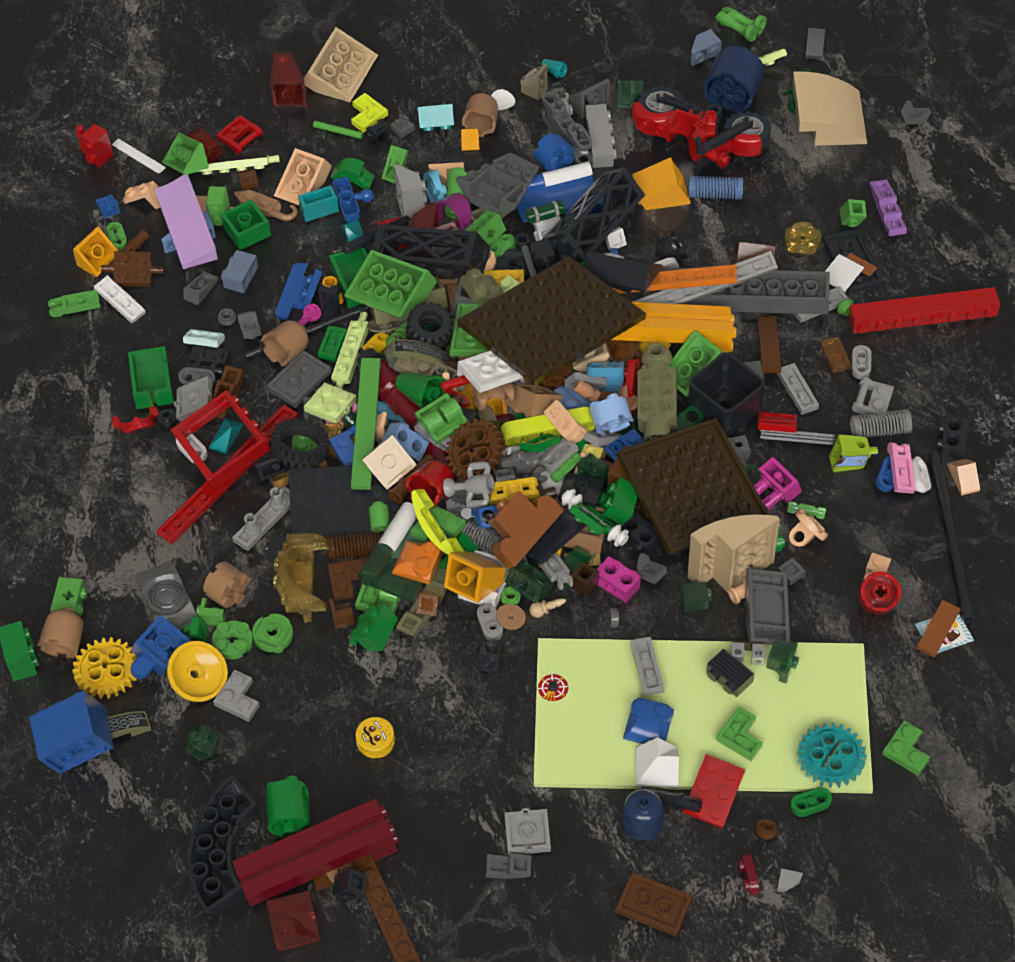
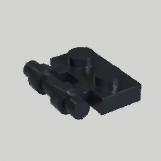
M194 344L189 357V361L192 364H187L186 367L208 369L215 376L222 375L225 365L228 363L230 349Z

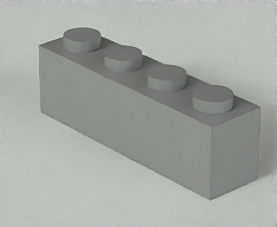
M606 104L585 105L587 132L592 139V149H590L592 167H612L614 159H617L616 148L613 149L612 147L615 146L614 136H611L613 134L612 123H609L611 121V113L607 111Z

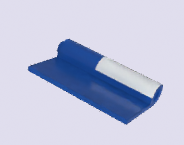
M587 161L536 174L516 207L523 223L528 222L525 217L527 209L548 204L551 201L562 200L565 204V212H567L595 183L590 163Z

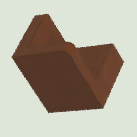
M333 598L329 599L335 629L354 625V616L350 603L334 606Z

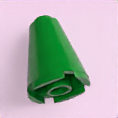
M403 372L396 378V388L422 409L444 395L445 391L441 389L440 382L446 380L439 375Z

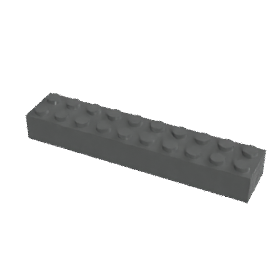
M663 267V268L661 269V271L680 270V269H691V268H667V267ZM775 270L685 304L728 306L731 308V312L828 314L830 272ZM663 290L646 291L643 293V298Z

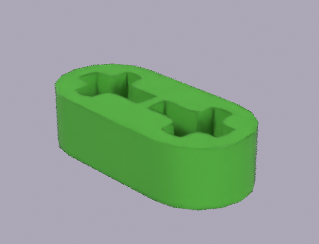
M119 222L109 223L106 227L109 240L118 251H122L128 244L123 227Z

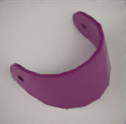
M453 193L434 203L431 208L433 223L437 224L442 220L446 204L456 214L460 231H464L471 225L469 202L460 193Z

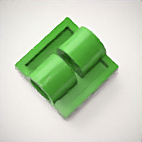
M447 393L415 413V417L436 445L447 439L449 435L455 434L454 429L460 430V424L466 426L467 419L463 415L459 404L454 398H450Z

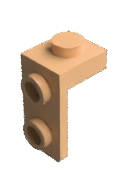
M154 181L139 186L130 187L125 192L123 202L126 204L146 198L155 209H158L160 205L154 189L159 188V186Z
M555 400L544 411V414L562 436L574 444L581 441L588 432L558 400Z

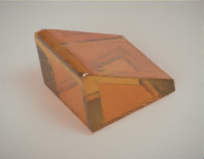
M419 593L416 613L436 616L441 596Z

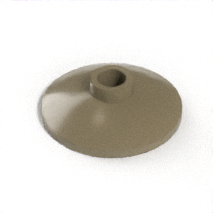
M373 319L368 323V329L372 332L387 333L389 335L401 327L404 321L396 320L387 325H377Z

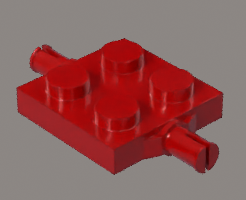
M637 358L628 360V367L624 369L626 382L622 383V387L627 385L628 397L638 396V371L640 370L641 360ZM638 406L636 409L630 411L631 414H634V411L637 412Z

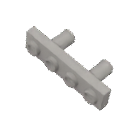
M283 486L280 490L278 487L272 488L270 490L271 499L255 515L248 513L244 516L245 525L232 537L233 542L249 551L290 509V492L287 487Z

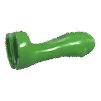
M727 6L722 8V11L716 15V20L721 25L734 29L750 42L754 41L757 35L762 33L767 22V18L763 15H759L755 20H752Z

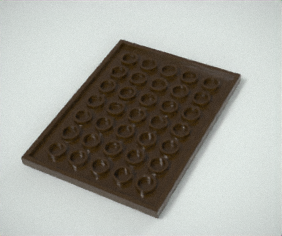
M568 256L459 318L457 325L535 386L645 320L646 313Z

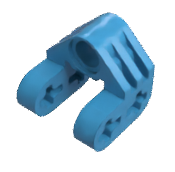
M616 361L588 363L587 375L591 377H605L607 386L602 390L616 391L618 394L624 382V361H620V363H616Z

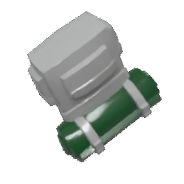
M562 200L551 201V203L537 207L534 206L526 210L525 217L527 221L534 225L535 232H533L535 241L542 240L561 219L560 215L565 214V204Z

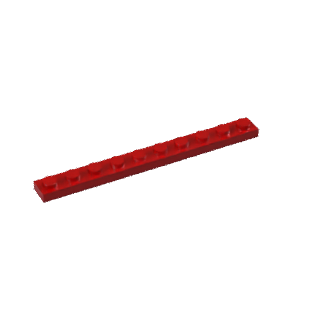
M285 405L258 430L259 433L264 432L270 440L267 442L269 447L271 446L273 430L277 424L280 425L281 421L286 422V419L293 421L294 418H299L298 413ZM252 436L220 468L257 443L256 438ZM252 464L215 490L206 481L156 531L157 535L172 545Z

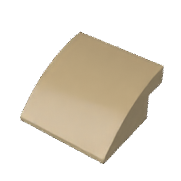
M793 72V89L799 132L813 131L815 146L867 144L859 90L829 75L813 72Z
M742 515L713 522L691 533L688 578L697 588L714 578L728 593V588H734L742 584V581L746 578L748 568L764 570L774 563L780 519L773 515Z

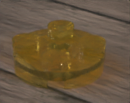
M797 222L793 224V227H788L785 232V244L791 253L814 254L820 246L821 233L818 228L816 230L810 223Z

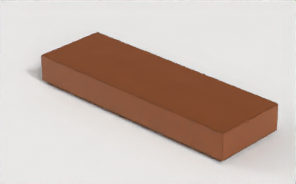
M942 600L916 649L935 658L961 609Z

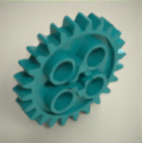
M833 722L831 727H827L826 723H823L822 729L815 725L814 731L808 729L807 735L803 734L797 751L799 756L798 763H801V771L807 770L806 777L813 775L812 782H816L819 779L821 780L820 786L828 782L829 788L832 787L833 783H836L837 787L840 788L842 781L848 785L849 779L856 781V775H861L862 769L865 767L864 761H866L867 757L864 754L866 747L862 746V739L856 740L857 733L850 734L851 728L844 731L843 724L835 728ZM825 740H829V741H831L832 743L829 744V743H826V742H824V741H825ZM839 742H842V743L837 747V749H836V754H834L833 752H834V750H835V748H836V745H837ZM817 755V756H820L821 758H820V759H816V758H814L813 756ZM828 756H831L825 768H821L827 762ZM836 766L839 770H834L831 767Z

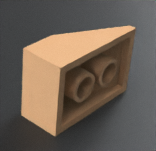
M295 148L274 196L299 205L298 195L320 189L326 181L332 165L324 158Z

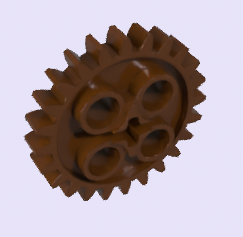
M474 418L473 423L467 420L466 426L460 424V430L454 429L455 436L449 435L452 441L446 442L450 449L445 450L449 454L445 460L450 462L447 466L452 469V473L461 479L467 480V467L469 464L481 461L488 462L491 469L497 471L495 465L502 464L499 458L505 457L501 454V451L506 449V447L501 445L505 440L501 438L503 433L498 430L497 426L482 418L480 421ZM485 469L473 470L474 476L483 474Z

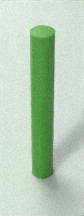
M314 121L313 123L314 128L359 139L363 138V132L319 121Z

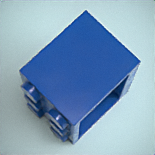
M84 691L77 692L73 696L63 701H58L55 705L45 710H40L37 714L29 717L38 760L59 774L114 748L104 706Z

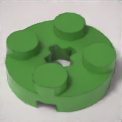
M275 613L269 614L270 616L264 619L263 617L259 618L252 630L255 645L266 652H283L284 648L293 639V629L288 618ZM276 630L277 634L274 636H270L268 633Z
M221 622L213 633L212 642L213 646L225 659H238L247 650L248 652L251 650L253 635L249 625L245 622ZM231 637L238 638V640H234V643H230L228 639Z

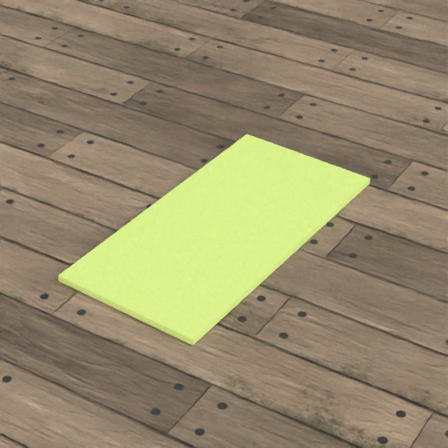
M538 638L534 787L641 789L642 787H636V747L641 744L624 740L623 736L632 702L638 698H644L665 703L674 709L666 742L678 747L679 753L678 787L647 788L692 790L704 757L707 754L745 769L738 791L807 792L823 787L828 789L830 793L873 792L864 644L790 642L789 647L765 644L764 666L751 665L752 651L744 650L743 665L754 673V682L738 697H735L725 692L722 685L717 681L713 682L706 673L707 663L722 649L731 654L732 641L651 640L664 686V693L644 697L630 640ZM551 674L562 676L569 686L566 696L555 702L543 699L538 691L540 680ZM738 706L756 716V721L747 733L763 742L762 748L752 761L716 741V736ZM833 722L835 728L843 724L844 731L851 728L850 734L857 733L856 740H863L862 746L866 747L864 754L867 757L866 761H864L865 767L862 769L861 775H856V781L849 779L848 785L842 781L840 788L837 787L836 783H833L832 787L829 788L828 782L820 786L821 780L818 779L816 782H812L813 775L806 777L807 770L801 771V763H798L799 756L797 755L799 741H802L803 734L807 735L808 729L814 731L815 725L822 729L823 723H826L827 727H831ZM825 740V741H824V742L829 743V744L832 743V742L829 741V740ZM839 742L836 745V748L833 752L834 754H836V749L842 742ZM817 755L813 756V757L816 758V759H820V758H821L820 756H817ZM828 756L827 762L821 768H825L831 756ZM836 766L831 767L834 770H839Z

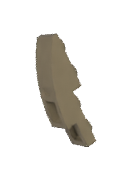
M412 357L409 362L398 358L394 364V369L402 373L432 374L442 377L444 372H448L450 379L458 377L457 370L439 362L433 365ZM467 384L456 387L458 392H463Z

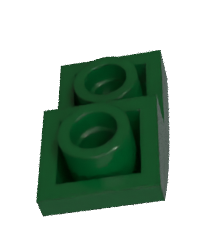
M576 546L563 562L570 570L571 576L582 561L589 564L593 556L579 546ZM563 583L564 585L570 588L568 583Z

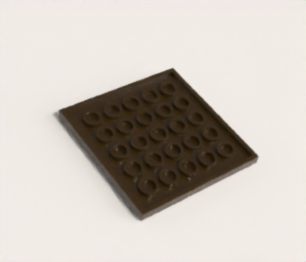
M717 418L620 450L616 454L669 556L689 549L691 533L713 522L742 515H769Z

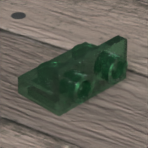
M591 453L578 461L577 474L604 480L603 492L608 486V465Z

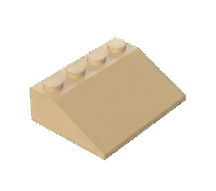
M335 27L301 83L316 93L351 102L378 55Z

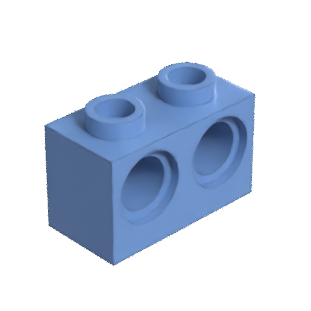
M404 422L390 423L382 442L390 435H393L412 460L420 462L429 442L422 437L421 433L409 429L410 426Z

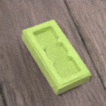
M780 49L761 56L759 59L765 66H769L775 63L774 60L786 56L787 53L785 49Z

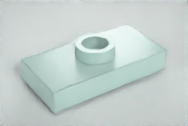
M190 329L183 337V343L217 348L225 340L223 333Z

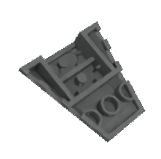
M508 153L493 160V163L490 165L484 164L477 171L471 170L467 172V176L456 177V182L470 203L484 210L499 213L501 216L516 209L537 174L539 166L512 153Z

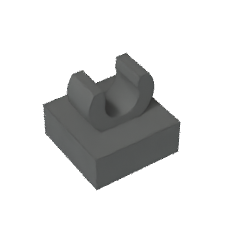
M404 114L401 118L395 119L390 124L391 130L401 138L415 130L414 124Z

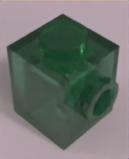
M693 581L681 585L684 612L708 609L709 601L712 600L711 589H707L705 581Z

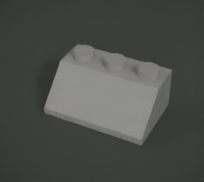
M398 164L394 165L397 202L402 217L408 215L412 219L411 225L425 223V215H428L426 204H424L427 203L426 194L423 192L426 191L424 180L420 179L419 173Z

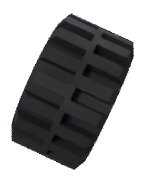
M424 302L421 306L416 305L414 310L411 309L407 317L406 339L424 342L441 350L442 348H447V345L451 342L454 328V319H452L451 312L447 313L448 309L446 307L441 308L439 303L434 305V302H429V304ZM425 324H431L436 326L439 330L435 332H428L423 330L420 326Z

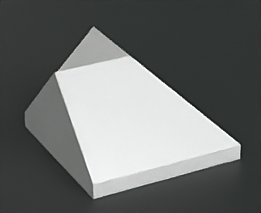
M658 737L636 747V787H678V747Z

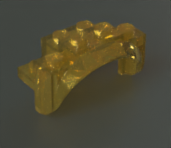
M314 533L286 534L283 550L278 551V559H274V570L277 571V576L273 577L274 588L278 589V594L281 595V605H285L286 612H299L300 615H303L304 622H312L313 611H326L327 608L326 603L313 595L314 551L328 549L327 540L323 536Z

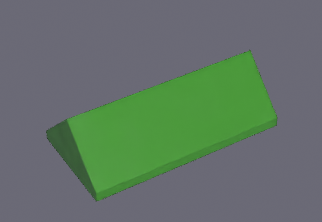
M178 132L162 163L184 175L209 168L203 144Z

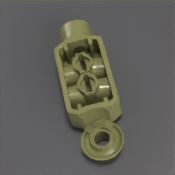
M652 343L643 351L641 361L645 367L638 371L639 431L644 433V442L677 430L676 370L669 367L672 362L671 351L660 343Z

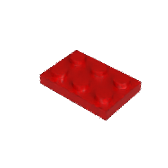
M706 754L689 795L691 798L702 800V809H700L699 813L684 809L683 814L723 829L745 769Z

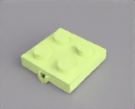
M324 382L305 404L304 410L307 413L337 424L344 415L349 414L350 408L357 401L355 394Z

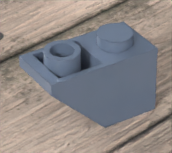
M711 29L696 35L691 50L690 64L692 66L717 56L721 50L722 41Z

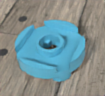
M438 170L424 173L423 180L428 185L426 193L430 202L434 204L444 198L447 190L445 185L440 182Z

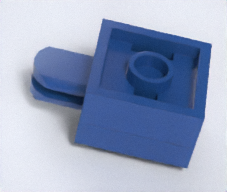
M159 615L130 650L137 656L130 667L132 676L141 680L154 670L162 677L167 671L168 661L172 653L181 645L192 640L162 615Z

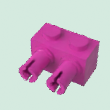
M774 457L758 469L761 479L753 485L758 495L767 488L773 490L762 500L768 511L780 500H784L788 504L789 501L802 492L798 480Z

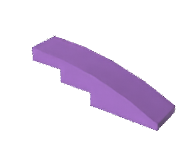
M887 179L870 182L869 185L874 202L888 235L906 234L907 227L902 220V212L897 205V196Z

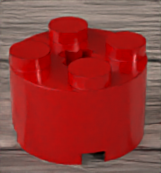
M878 571L870 574L862 581L858 589V600L862 608L869 613L877 615L889 612L898 604L901 598L900 583L888 572ZM878 589H880L881 593H884L881 597L875 593Z

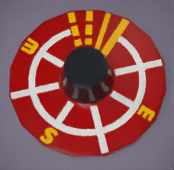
M547 675L538 684L539 694L548 701L555 702L561 700L568 693V683L559 675Z

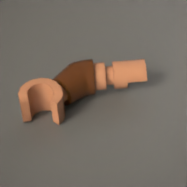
M579 380L573 388V391L584 398L588 397L591 403L605 400L608 395L616 393V391L598 390L582 380ZM627 385L620 388L618 397H625L627 399L630 411L636 409L638 406V396L628 397Z

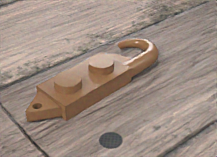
M249 189L247 191L234 192L239 204L252 199L265 216H272L282 221H290L297 216V208L293 205H290L293 212L291 214H284L280 212L281 204L278 200Z

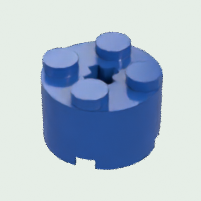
M549 133L544 136L537 144L539 146L537 151L534 150L533 153L534 159L547 171L564 168L574 161L573 146L559 133Z

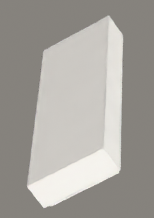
M108 275L94 286V290L131 323H134L145 314V309Z

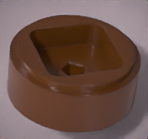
M760 819L756 823L755 832L761 838L772 839L776 835L777 825L772 820Z

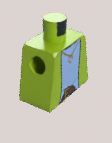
M838 435L829 455L833 472L862 469L868 458L878 457L877 447H869L866 437Z

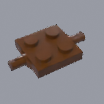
M114 251L112 265H101V272H112L114 282L119 286L150 287L152 274H163V266H152L151 252Z

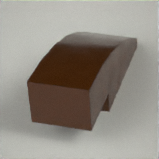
M225 365L221 380H218L212 400L226 390L231 396L235 395L237 397L246 377L244 370ZM230 406L215 418L224 420L232 407Z

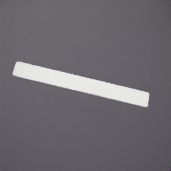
M117 139L112 144L157 173H161L166 168L120 139Z

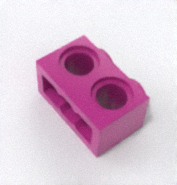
M608 556L596 569L599 571L598 586L625 603L640 588L641 576L636 571L623 566L619 560H614Z

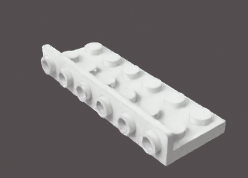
M491 351L458 361L457 376L465 375L479 393L524 378Z

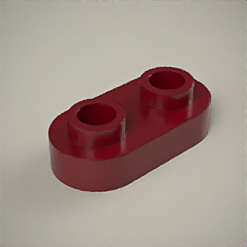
M750 853L741 854V859L737 860L739 872L744 873V891L749 892L750 896L759 895V883Z

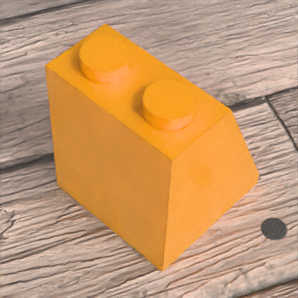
M671 157L633 174L634 180L645 194L638 202L639 205H643L645 210L688 205L691 203L684 176Z
M451 552L448 557L444 588L478 603L503 585L506 567L474 552Z

